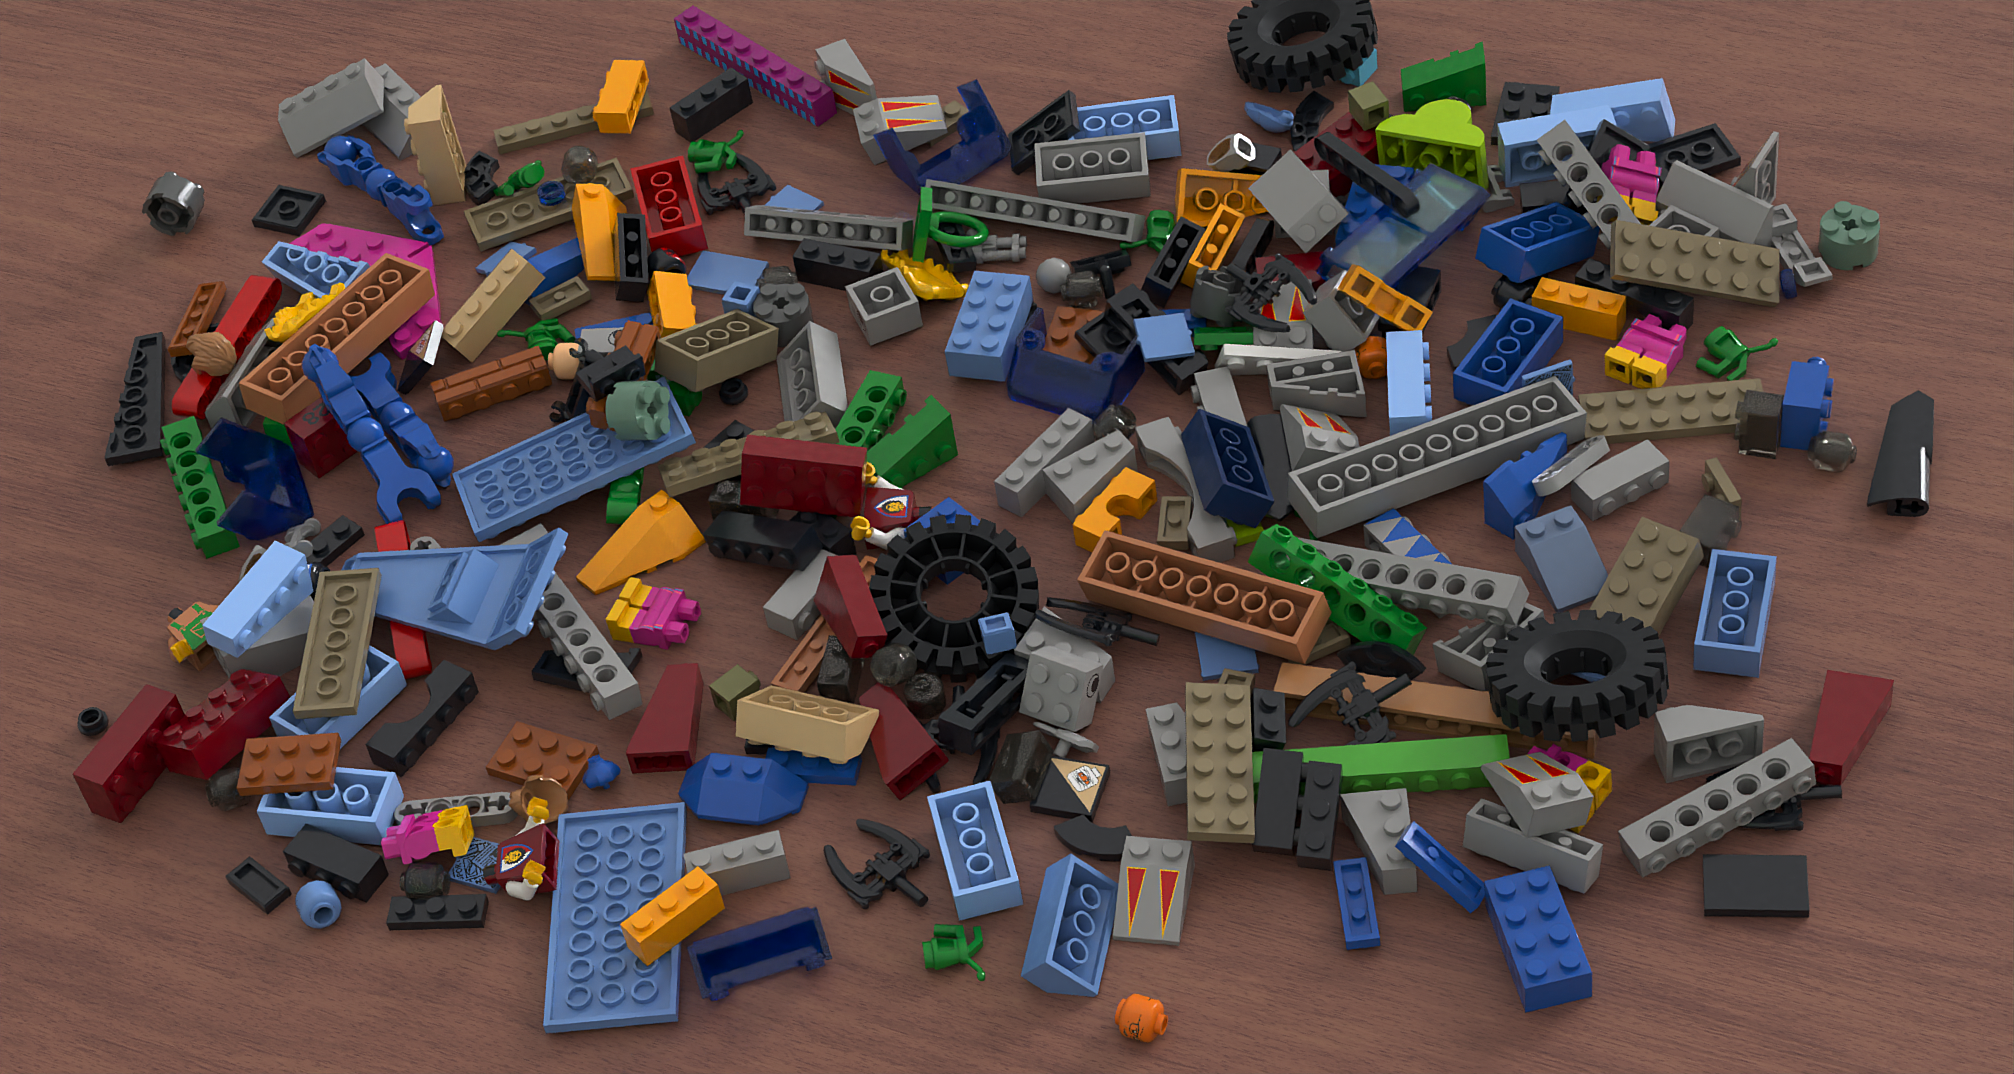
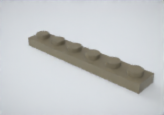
M645 91L636 119L654 115L648 91ZM598 103L493 130L499 154L599 129L597 122L593 119V108Z

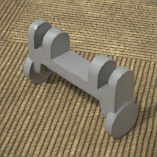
M1498 165L1487 166L1488 187L1492 196L1482 202L1483 211L1487 213L1514 206L1515 200L1512 197L1511 191L1509 189L1500 190L1497 183L1503 181L1500 167Z
M309 518L304 524L289 528L285 536L286 543L284 545L305 554L306 558L309 557L313 552V545L304 539L308 536H315L320 532V522L315 518Z

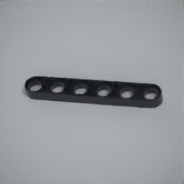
M1326 132L1314 139L1315 149L1324 161L1397 214L1406 219L1420 211L1419 201L1409 188L1336 136Z

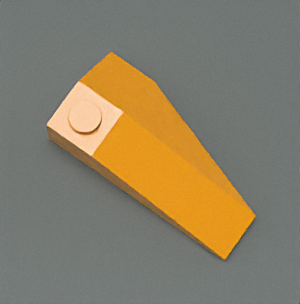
M1186 168L1177 170L1175 194L1176 224L1180 217H1183L1201 227H1206L1212 220L1220 203L1246 215V217L1268 212L1248 189L1262 175Z
M576 184L571 210L587 280L615 281L613 229L617 213H627L626 206L603 184Z
M661 489L637 507L581 570L576 579L594 595H598L627 583L630 576L645 570L647 573L657 570L656 566L671 559L673 563L682 560L706 541L682 505L674 498L669 497Z

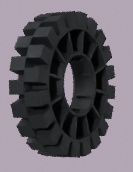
M1252 0V7L1244 6L1237 13L1238 19H1233L1230 23V32H1227L1228 44L1240 78L1245 83L1251 82V86L1259 90L1267 86L1269 92L1281 93L1287 84L1290 93L1300 92L1304 90L1305 82L1310 81L1312 89L1326 85L1325 76H1329L1333 81L1345 77V68L1354 71L1363 64L1362 57L1369 58L1374 51L1373 45L1377 44L1378 29L1370 0ZM1311 31L1325 32L1323 36L1304 44L1282 45L1288 39L1301 33Z
M956 514L955 523H947L945 515L930 517V527L924 528L919 521L906 528L907 537L905 539L897 534L887 544L888 554L880 553L874 565L875 575H871L869 589L887 633L884 649L893 659L900 657L902 667L915 674L921 668L924 670L925 676H932L930 678L934 681L940 682L942 674H949L951 683L966 682V674L973 672L978 679L1007 652L1012 654L1014 652V649L987 654L978 619L1009 613L1015 631L1016 644L1018 645L1036 619L1035 613L1039 609L1035 567H1031V557L1024 546L1017 548L1015 536L1006 529L1000 534L996 533V523L981 518L978 526L972 525L971 515ZM950 571H961L967 575L971 574L981 581L982 590H987V599L985 603L981 602V609L968 618L965 617L962 620L956 621L944 620L943 617L938 618L927 610L926 601H921L923 590L928 588V582L934 577Z
M1580 610L1578 620H1572L1569 611L1554 613L1553 624H1549L1543 617L1528 621L1529 630L1517 626L1507 633L1508 640L1499 639L1493 646V653H1489L1486 660L1490 702L1496 717H1502V723L1510 729L1519 727L1520 734L1532 738L1543 730L1544 740L1560 742L1565 732H1570L1571 742L1588 741V730L1593 729L1599 738L1616 735L1615 723L1627 731L1640 724L1639 716L1649 719L1657 712V704L1664 703L1667 697V689H1669L1665 645L1662 638L1659 639L1658 632L1651 626L1644 628L1643 621L1632 616L1623 621L1622 613L1607 611L1600 620L1597 619L1596 610ZM1577 672H1592L1606 676L1601 680L1582 685L1564 686L1550 683L1561 676Z

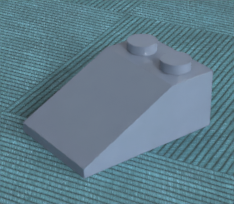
M1571 505L1515 526V552L1557 613L1595 600L1608 577V573L1585 524Z

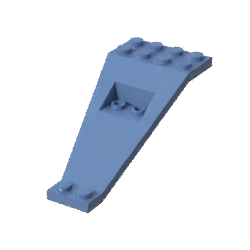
M558 527L530 544L358 553L346 560L341 570L379 568L382 576L375 610L376 617L491 650H497L505 645L512 644L513 641L520 637H526L531 631L534 624L531 621L533 615L544 602L545 597L542 594L545 587L551 583L555 576V570H553L555 564L565 553L566 546L564 543L568 533Z

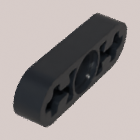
M1259 217L1256 219L1232 263L1249 274L1254 272L1256 269L1255 258L1263 256L1272 240L1274 233L1273 220Z

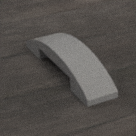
M1787 204L1774 206L1771 247L1779 249V262L1796 283L1803 287L1832 280L1833 275L1821 257L1815 258L1798 232L1797 219Z

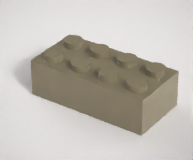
M735 309L656 340L654 371L665 376L670 381H675L685 386L689 391L700 392L704 388L722 383L726 379L742 375L746 371L762 367L764 364L776 360L779 328L739 309Z
M1641 517L1589 610L1597 611L1598 620L1607 611L1622 613L1623 621L1632 616L1643 621L1644 628L1651 626L1658 632L1659 636L1704 557L1700 539L1648 518Z

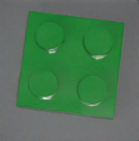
M1252 326L1194 327V345H1200V350H1217L1218 345L1253 344Z

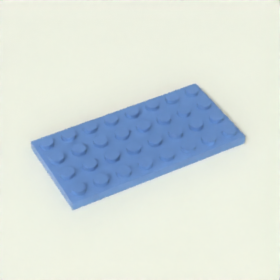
M665 377L655 380V382L660 384L661 387H667L669 390L668 418L671 426L667 434H662L656 440H618L614 436L618 435L616 432L610 431L608 428L606 430L594 428L591 425L589 414L585 412L452 473L478 542L494 538L507 529L520 526L533 517L546 514L557 506L568 501L577 500L581 495L594 489L603 488L618 478L629 476L644 466L655 464L662 458L675 452L683 451L690 445L695 444L696 441Z
M685 802L559 814L557 839L560 843L557 889L553 891L543 1021L546 1034L678 1021L681 942L649 966H646L627 947L620 924L684 877L687 823Z

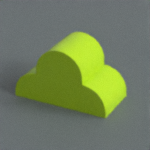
M1451 99L1436 100L1422 106L1415 115L1402 114L1390 117L1382 121L1375 129L1380 165L1414 168L1415 181L1481 193H1485L1489 181L1484 133L1479 127L1472 125L1471 110L1463 102Z

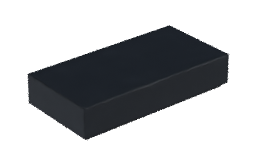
M250 856L225 876L231 886L267 915L292 895L288 886Z

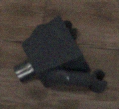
M582 338L574 340L576 344L582 347V352H578L574 348L569 349L572 357L580 358L583 356L585 358V361L580 360L576 372L605 357L594 349L589 351L588 343ZM576 374L566 404L562 401H555L551 405L552 409H556L561 413L552 412L549 416L552 422L558 423L562 419L568 421L586 412L587 401L591 396L579 383Z

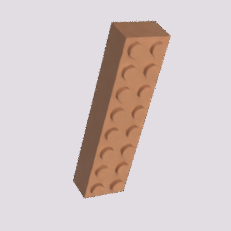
M385 253L239 382L246 409L284 424V422L319 399L321 395L315 382L309 380L302 370V360L309 351V347L316 344L331 350L337 356L339 366L348 374L435 296L429 269Z
M1106 530L1103 532L1077 579L1087 600L1302 664L1306 663L1332 613L1323 592Z

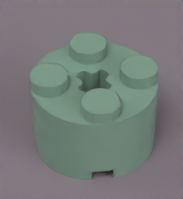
M1847 201L1837 202L1834 208L1828 210L1820 220L1818 249L1819 253L1823 256V261L1827 265L1840 270H1853V266L1862 264L1864 268L1873 263L1878 255L1879 214L1862 206L1851 205Z
M655 381L617 382L613 386L616 389L613 394H608L605 411L609 428L615 429L618 435L614 436L618 440H656L662 434L669 432L671 426L668 418L670 393L667 387H661Z

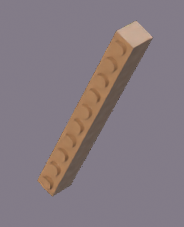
M1282 662L1273 691L1285 693V713L1293 714L1297 706L1312 690L1338 670ZM1357 673L1364 677L1366 681L1363 682L1365 689H1370L1373 692L1397 679L1395 677L1388 678ZM1411 681L1412 685L1380 703L1382 708L1379 713L1382 718L1385 715L1388 718L1389 729L1450 738L1507 734L1508 746L1531 750L1535 746L1548 751L1552 744L1561 747L1562 751L1594 759L1599 739L1594 729L1588 730V741L1571 742L1570 732H1565L1560 742L1544 740L1543 730L1534 738L1520 734L1519 727L1510 729L1502 723V717H1496L1492 710L1489 691ZM1349 688L1342 690L1343 698L1348 703H1351L1353 695ZM1332 697L1323 701L1307 715L1309 717L1335 721L1345 720L1344 716L1339 717L1336 712L1339 710V704ZM1358 719L1359 724L1369 725L1367 719Z

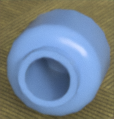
M317 880L308 882L296 894V909L307 926L318 929L325 928L333 924L340 916L341 902L336 891L329 883Z

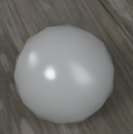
M1059 258L1045 260L1039 265L1036 272L1038 285L1044 291L1053 294L1065 290L1069 286L1072 276L1069 265Z

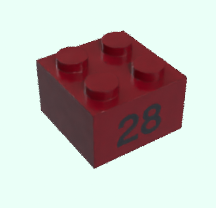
M322 397L284 422L298 462L318 479L357 452L350 446L347 434L344 433L331 412L325 407Z

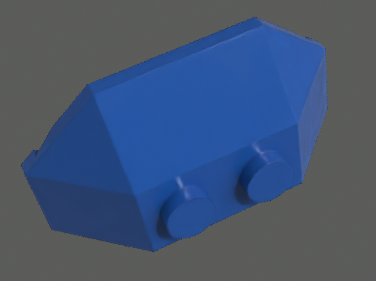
M710 753L687 769L678 795L698 819L759 826L780 819L789 813L795 814L800 812L809 785L806 781L772 759Z

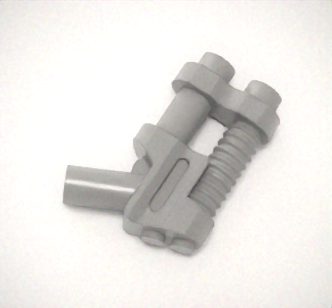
M972 228L969 229L966 233L967 236H973L977 234V232ZM1014 233L1012 237L1000 238L997 235H989L983 244L971 248L977 264H983L984 261L997 260L1020 262V259L1026 258L1027 237L1020 236V233Z

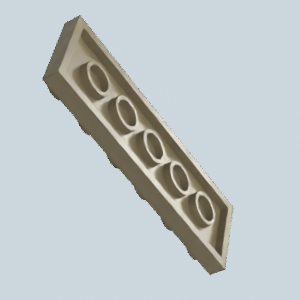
M617 157L513 193L510 196L465 210V218L480 252L573 220L571 209L576 184L587 183L588 181L593 184H603L621 202L634 198L633 189ZM550 194L557 195V198L554 200H549L547 197Z
M1615 220L1611 224L1610 279L1775 307L1779 304V249Z
M1760 378L1578 395V403L1587 412L1584 440L1604 435L1607 444L1645 441L1647 439L1658 440L1769 430L1770 421Z
M826 411L822 413L812 412L803 419L794 422L784 421L775 428L766 431L756 430L749 434L829 444L839 443L837 432ZM747 437L738 440L728 439L719 446L710 449L700 448L692 452V455L682 458L672 457L665 460L663 464L657 465L669 497L741 475L742 451Z
M379 568L319 573L293 706V714L296 719L357 715L382 576Z
M1186 682L1187 840L1254 843L1255 821L1250 685Z

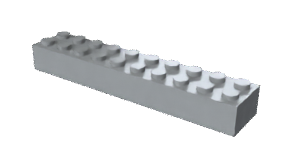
M1553 376L1288 473L1287 499L1314 536L1319 538L1384 514L1392 508L1403 507L1492 474L1508 460L1514 463L1520 460L1523 452H1535L1540 443L1561 432L1567 434V445L1583 440L1587 412L1559 379Z

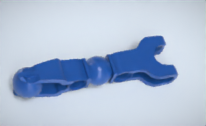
M338 135L331 138L326 143L324 151L317 154L319 162L328 166L331 174L343 185L349 186L353 184L367 192L372 199L381 201L382 205L387 207L389 212L403 223L413 239L428 242L429 246L444 237L440 223L429 210V207L433 206L429 192L419 184L412 187L403 179L398 178L393 171L383 168L381 163H377L370 144L352 135H348V137ZM428 227L433 233L423 234L422 231Z
M316 344L311 345L302 360L303 373L309 380L315 382L325 407L331 412L344 433L347 434L350 446L357 452H360L362 461L379 487L377 490V511L384 522L388 524L403 520L398 504L404 498H419L428 509L440 506L441 495L431 477L423 470L410 468L404 464L392 444L384 436L381 424L371 418V413L356 390L351 378L339 366L337 356L328 348H323Z
M381 352L371 356L368 359L372 365L366 373L359 376L348 375L371 415L381 424L384 432L393 436L394 441L409 459L413 468L427 472L434 484L444 488L449 486L451 482L450 474L454 467V459L451 453L446 448L439 446L428 424L416 416L410 405L403 402L395 390L397 380L391 372L392 367L389 360Z

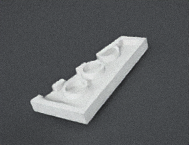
M1224 344L1215 363V369L1227 366L1230 369L1231 375L1267 374V364L1339 353L1341 351Z

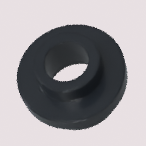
M738 378L727 379L721 385L719 391L720 399L729 405L739 404L747 398L748 388Z
M89 707L79 714L77 726L83 735L94 736L106 729L109 719L104 711L97 707Z

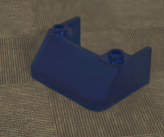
M977 79L957 86L969 110L957 121V131L962 141L926 162L919 164L913 153L904 150L893 127L873 135L893 173L919 196L921 187L926 185V179L961 184L1004 159L1010 152V141Z
M1038 307L1016 337L1006 382L1009 398L1013 401L1062 415L1070 408L1092 419L1093 425H1104L1110 422L1145 371L1140 345L1136 343L1137 336L1134 337L1123 355L1114 352H1104L1099 354L1091 364L1042 350L1045 346L1047 331L1043 308Z
M221 417L195 449L197 454L220 462L224 476L231 482L244 484L246 491L242 490L216 522L217 526L243 535L249 540L260 541L287 532L289 528L304 524L307 519L314 516L296 454L283 441Z
M815 905L799 908L687 944V950L702 999L709 997L710 1001L729 996L728 989L797 966L805 965L806 970L810 971L825 966V960L832 959L819 912Z

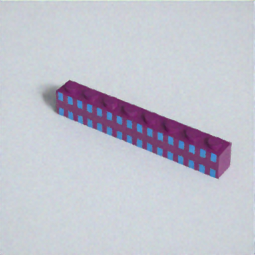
M692 5L674 18L679 43L725 71L733 68L748 79L749 86L813 125L819 127L837 114L832 88Z

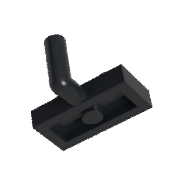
M1125 249L1070 262L1072 273L1076 279L1081 278L1082 281L1092 280L1098 277L1097 274H1100L1105 299H1109L1116 294L1112 274L1125 271V267L1132 266L1130 256Z

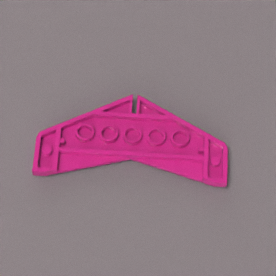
M323 223L289 243L305 247L313 252H326L329 256L337 258L343 256L354 262H367L370 266L385 253L429 269L435 296L388 337L394 353L401 360L407 358L409 349L435 320L442 323L434 252L428 242Z

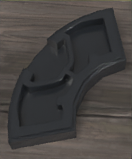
M480 150L470 159L464 171V185L467 194L478 206L485 204L496 195L494 190L498 188V185L492 179L494 173L500 167L497 159Z
M1496 315L1467 321L1465 336L1456 344L1447 347V356L1453 371L1456 370L1496 318Z
M1358 642L1346 646L1336 654L1345 666L1349 662H1354L1357 665L1356 673L1379 675L1388 678H1398L1406 673L1410 680H1413L1426 669L1422 662L1401 647L1386 642Z
M1084 814L1053 826L1055 835L1068 849L1080 856L1085 854L1100 858V861H1121L1126 836H1132L1126 825L1116 828L1100 827L1091 823Z

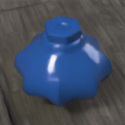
M599 754L592 756L587 760L588 768L583 775V783L590 789L598 786H603L604 789L610 788L608 782L613 781L620 774L621 769L614 762L600 758Z

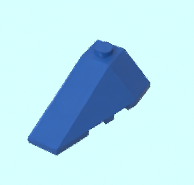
M578 237L527 260L546 278L524 303L530 306V299L574 278L585 269Z
M1561 432L1540 443L1537 450L1533 453L1529 451L1523 452L1520 460L1515 463L1508 460L1483 481L1485 524L1514 540L1515 526L1536 518L1546 496H1537L1532 480L1567 454V434Z

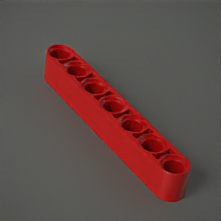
M251 275L214 331L221 333L231 342L237 356L236 363L244 353L246 346L263 327L282 294L280 279ZM191 368L173 397V414L180 417L188 418L195 416V419H205L207 406L212 402L220 386L231 372L222 376H210L203 370H201V374H197Z
M404 520L374 527L378 552L410 550V538ZM390 621L395 657L399 662L405 680L431 674L433 671L426 631Z

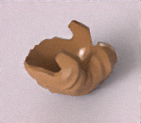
M208 332L189 336L186 348L195 356L191 367L197 374H201V370L206 371L210 376H222L232 372L237 361L235 348L221 333Z
M542 775L528 776L524 786L515 792H511L509 796V806L519 816L523 817L526 822L529 818L527 807L533 797L547 800L548 802L546 809L549 810V818L544 821L545 825L557 821L559 814H564L568 808V794L566 790L556 780L543 778Z

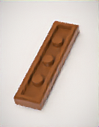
M224 281L198 285L167 349L171 357L192 355L186 348L187 340L191 335L207 333L227 290Z

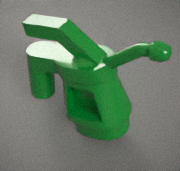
M738 130L737 136L727 143H717L699 139L698 142L692 141L688 148V160L690 163H694L696 174L720 171L725 161L726 168L733 169L737 156L729 147L743 137V130Z
M536 160L534 163H529L513 172L505 183L494 190L496 196H510L514 193V190L530 188L539 183L545 173L544 168L541 166L542 162Z
M1165 210L1151 211L1145 221L1147 228L1146 239L1133 243L1123 241L1119 244L1120 248L1130 249L1147 244L1148 247L1154 248L1160 253L1176 226L1174 214Z
M557 318L538 321L534 326L527 328L525 332L499 330L497 332L498 337L506 335L524 337L527 341L528 349L539 346L544 360H548L549 353H553L557 345L555 338H560L564 343H575L574 340L576 339L563 325H558Z
M1720 326L1705 338L1704 346L1708 348V352L1711 355L1722 360V362L1716 364L1704 357H1700L1696 367L1720 378L1731 369L1739 366L1738 369L1727 376V381L1739 380L1747 372V359L1750 353L1775 347L1778 344V340L1772 338L1768 344L1748 348L1740 342L1732 330Z
M935 924L934 937L942 938H931V941L922 942L925 969L934 968L935 970H940L959 963L960 965L968 964L977 972V979L984 981L986 977L982 967L971 959L983 947L981 926L973 927L975 940L967 945L963 925Z

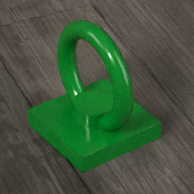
M921 187L913 232L912 261L924 262L927 238L948 246L963 248L981 245L988 239L989 230L987 226L973 216L951 211L932 213V188ZM939 223H957L974 229L977 234L973 236L951 235L938 230Z

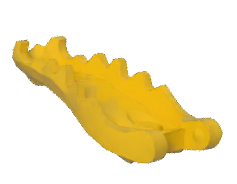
M907 249L899 250L898 253L893 252L890 256L887 254L888 250L881 251L882 263L889 270L898 267L912 292L924 301L929 299L954 300L965 297L969 285L966 283L960 284L952 272L949 273L948 270H944L942 264L934 266L932 258H927L926 260L924 258V262L912 261V257L909 258Z
M343 283L332 285L329 295H323L322 298H316L312 292L302 294L296 306L284 307L275 313L276 317L273 318L275 326H272V331L270 327L264 329L267 337L272 341L284 343L300 327L305 325L345 289V285Z

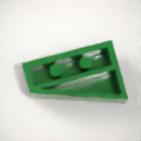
M1483 41L1475 44L1473 49L1461 53L1456 50L1450 52L1449 57L1437 61L1432 58L1401 69L1404 112L1418 111L1427 103L1443 99L1460 102L1464 99L1470 106L1487 105Z
M932 395L924 400L927 405L915 416L909 414L903 419L906 424L895 434L891 435L889 432L867 452V462L871 463L875 468L873 476H880L889 483L902 488L958 455L951 414Z

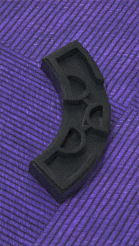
M1316 91L1311 92L1295 111L1294 123L1290 128L1291 144L1294 152L1318 135L1322 120L1334 109V102Z

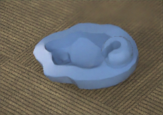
M1245 102L1244 110L1254 123L1261 125L1265 131L1274 133L1290 130L1294 123V115L1288 110L1280 111L1259 103Z

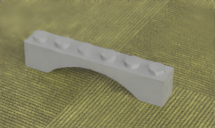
M1169 416L1135 427L1137 446L1147 467L1173 479L1184 489L1188 496H1192L1194 508L1192 518L1187 527L1189 548L1192 554L1219 563L1235 558L1233 545L1237 544L1236 534L1232 527L1227 528L1225 524L1226 518L1219 515H1210L1204 510L1181 439L1182 432L1180 428L1173 426Z

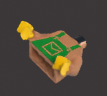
M195 602L185 611L180 608L171 610L167 618L170 623L167 627L170 634L167 643L170 658L173 662L180 663L187 659L198 671H201L216 659L211 645L207 644L200 620L211 616L219 605Z

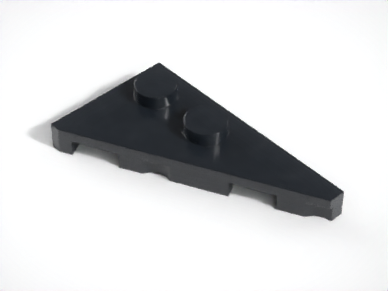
M1603 119L1599 122L1587 150L1599 167L1602 168V164L1609 160L1611 149L1617 144L1629 146V160L1632 161L1636 159L1638 152L1648 151L1650 146ZM1587 175L1581 176L1577 182L1583 181ZM1570 187L1562 202V205L1568 208L1574 204L1568 195L1572 191Z

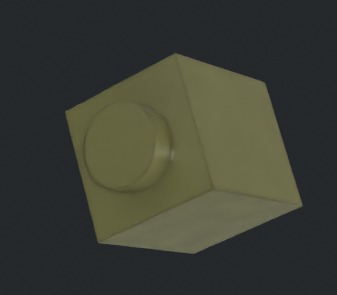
M1373 81L1348 90L1349 112L1364 131L1378 126L1382 121L1389 118V101Z
M737 664L710 684L709 688L714 705L730 719L736 721L737 700L759 691L761 683L752 671L747 672Z

